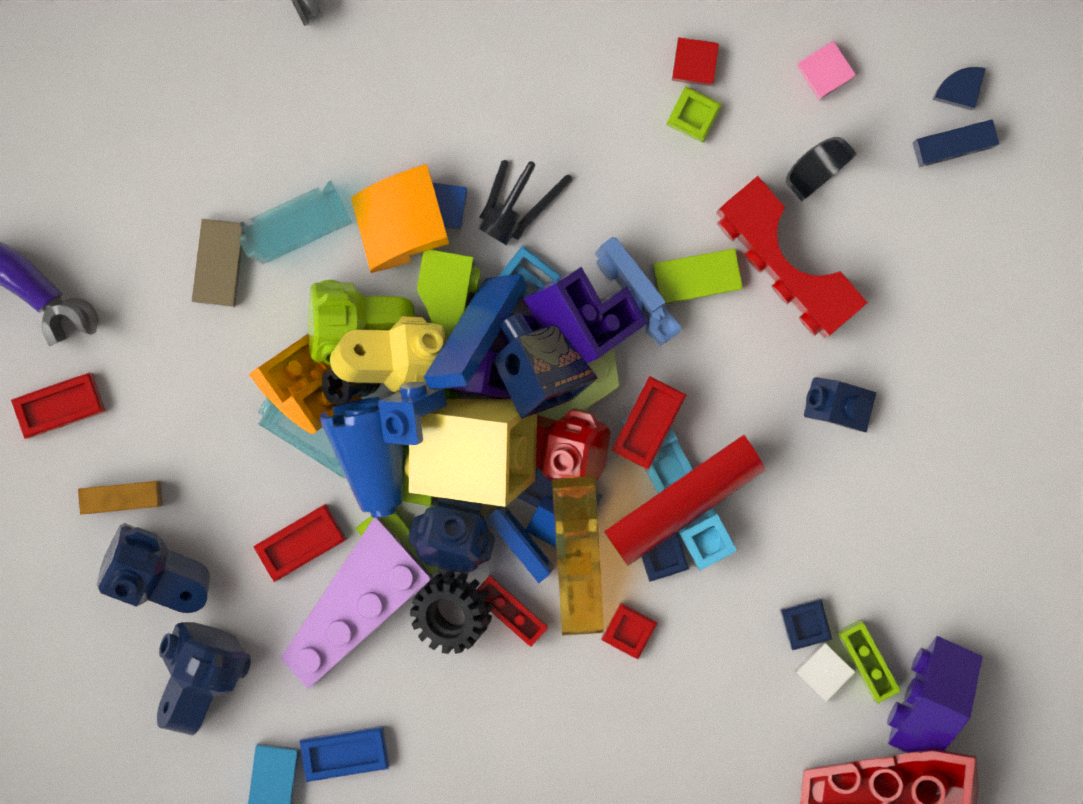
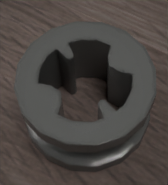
M291 0L304 26L309 24V20L312 17H316L318 20L323 18L315 0Z

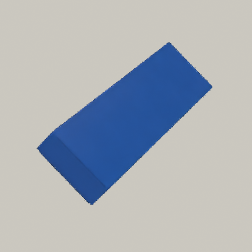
M522 274L485 278L424 375L429 389L468 385L500 332V324L509 317L527 286Z

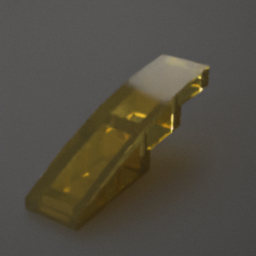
M595 476L552 479L562 636L604 633Z

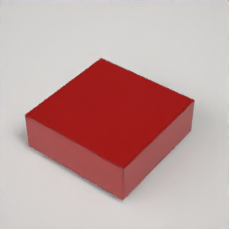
M678 37L671 81L713 86L719 43Z
M620 602L601 640L638 660L658 623Z

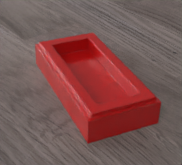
M91 372L11 399L24 439H30L106 412L94 375Z
M649 376L611 452L649 470L687 394Z
M324 504L256 544L253 548L273 582H276L346 541L347 538L327 504Z

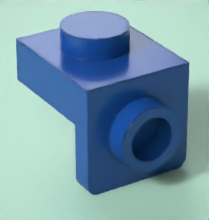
M411 382L401 385L400 392L379 400L378 405L384 442L403 445H418L422 443L423 433L420 418L446 406L444 389L426 388V383Z

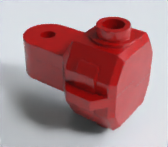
M577 408L571 409L559 420L537 415L536 467L540 468L542 474L548 480L554 481L559 490L580 494L600 478L606 467L611 431L605 423L597 420L594 413Z

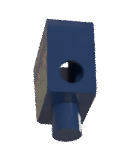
M522 313L514 314L500 324L501 330L510 343L495 356L494 363L521 419L575 399L598 379L594 371L557 326L550 325L533 331Z

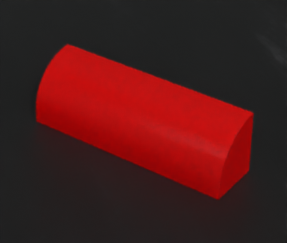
M742 435L609 527L604 533L625 564L629 566L758 477L766 469L747 437Z

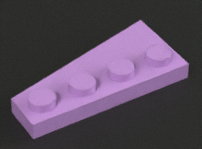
M380 517L373 518L281 656V659L309 689L430 581L433 576Z

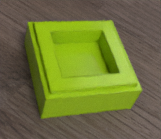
M685 86L666 125L703 143L722 104Z

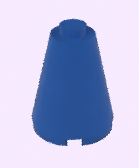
M380 397L365 398L333 407L334 416L331 417L325 411L319 415L321 425L361 511L370 512L373 518L392 515L396 512L395 507L403 503L405 445L384 442L378 405Z

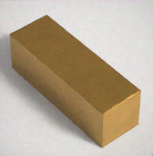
M161 480L78 489L80 515L163 506Z

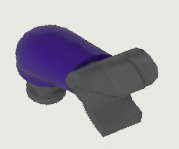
M0 242V286L22 299L38 313L44 311L41 327L49 347L67 339L61 325L63 315L67 316L79 331L89 335L96 333L98 316L90 303L78 298L62 301L60 298L63 293L15 248Z

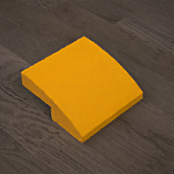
M427 164L385 178L351 197L371 274L410 263V255L449 244Z
M308 334L249 373V376L263 394L286 417L308 433L314 434L322 428L319 415L323 411L330 417L334 416L333 407L337 406V404L329 402L322 391V376L326 370L331 368V365H327L324 362H315L311 358ZM353 396L349 402L360 400L363 397Z

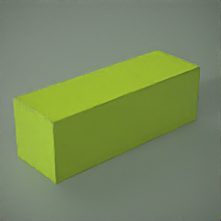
M858 620L837 632L870 695L877 704L901 692L864 622Z

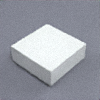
M822 642L795 670L825 702L855 673L825 642Z

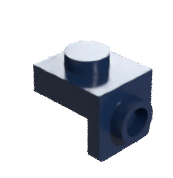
M814 377L810 390L807 393L804 417L867 433L877 392L837 380Z

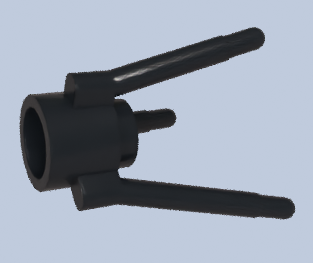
M502 160L487 204L479 216L483 221L478 229L506 246L512 237L519 240L530 223L572 181L571 175H565L517 223L516 221L520 214L513 211L512 208L535 168V163L533 161L527 163L504 205L498 202L496 206L509 165L507 160Z

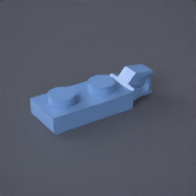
M611 237L603 243L595 252V255L599 258L596 263L600 271L610 281L615 279L622 289L628 287L648 322L646 324V333L659 346L668 342L682 330V327L665 307L664 303L666 301L616 237Z

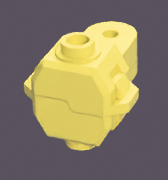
M402 316L389 331L352 330L341 338L332 351L330 365L333 372L344 381L384 383L389 390L397 393L400 392V386L411 382L426 383L424 375L446 342L445 329L442 325L427 323L423 317Z

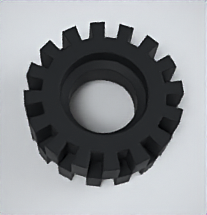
M448 571L444 576L440 573L430 580L412 601L414 606L410 609V616L417 617L411 623L413 629L421 628L423 630L418 637L422 642L427 637L430 638L432 641L428 647L433 650L439 645H442L441 653L449 654L453 648L455 654L462 653L465 648L468 650L487 630V626L492 620L493 615H489V612L493 609L492 602H483L489 596L486 589L481 592L476 590L480 584L476 579L470 584L467 583L468 574L461 572L455 578V571ZM449 600L457 604L464 613V624L455 625L448 622L439 611V601Z

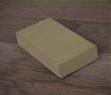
M202 219L192 302L235 307L245 230L243 223Z

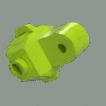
M332 279L314 283L310 287L308 303V335L311 358L315 362H324L330 365L332 351L347 332L352 330L389 331L402 316L415 317L413 303L409 299L399 296H364L353 283H340Z

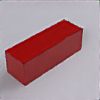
M490 574L476 589L478 592L486 589L489 596L483 602H492L493 609L490 612L530 647L548 629V625Z

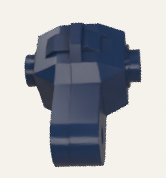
M440 497L439 501L427 508L424 514L414 517L408 541L415 548L418 558L426 565L458 573L474 571L478 568V565L489 561L494 547L495 536L487 528L488 524L481 514L483 504Z
M124 523L118 527L104 555L97 587L101 594L135 607L151 601L177 612L193 613L202 609L207 602L210 573L202 563L168 550L162 538L157 534Z
M195 622L177 623L172 634L166 633L159 648V656L163 659L171 677L158 706V727L193 736L200 729L213 697L233 692L238 679L244 678L247 675L251 665L250 654L245 653L236 636L221 629Z

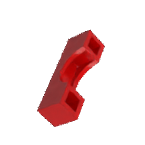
M756 176L719 208L716 214L721 219L717 224L731 241H734L736 238L741 241L748 250L744 256L759 273L765 269L773 278L775 283L771 287L780 299L787 305L792 301L803 313L799 316V320L805 328L814 336L820 333L826 338L868 302L841 271L822 276L810 275L794 268L785 259L777 239L778 223L785 206L760 177Z

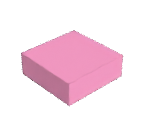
M834 41L797 64L819 100L856 76Z

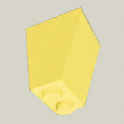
M446 399V406L420 418L423 442L418 445H409V454L405 461V475L409 478V493L506 507L535 482L537 414L521 419L512 399Z

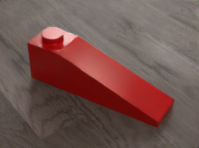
M931 749L807 768L803 770L800 804H977L979 789L977 756Z

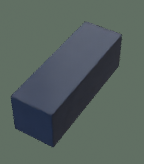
M993 119L922 137L913 142L919 168L992 149L999 145Z

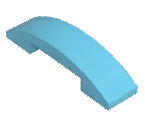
M627 419L621 421L622 426H624ZM670 427L649 470L645 469L657 493H660L693 470L677 441L678 439L672 427ZM711 508L678 531L699 571L737 551L714 508Z

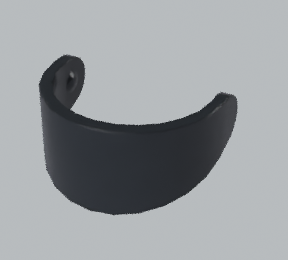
M841 137L826 139L798 159L788 172L785 182L799 200L803 202L849 163L857 153Z

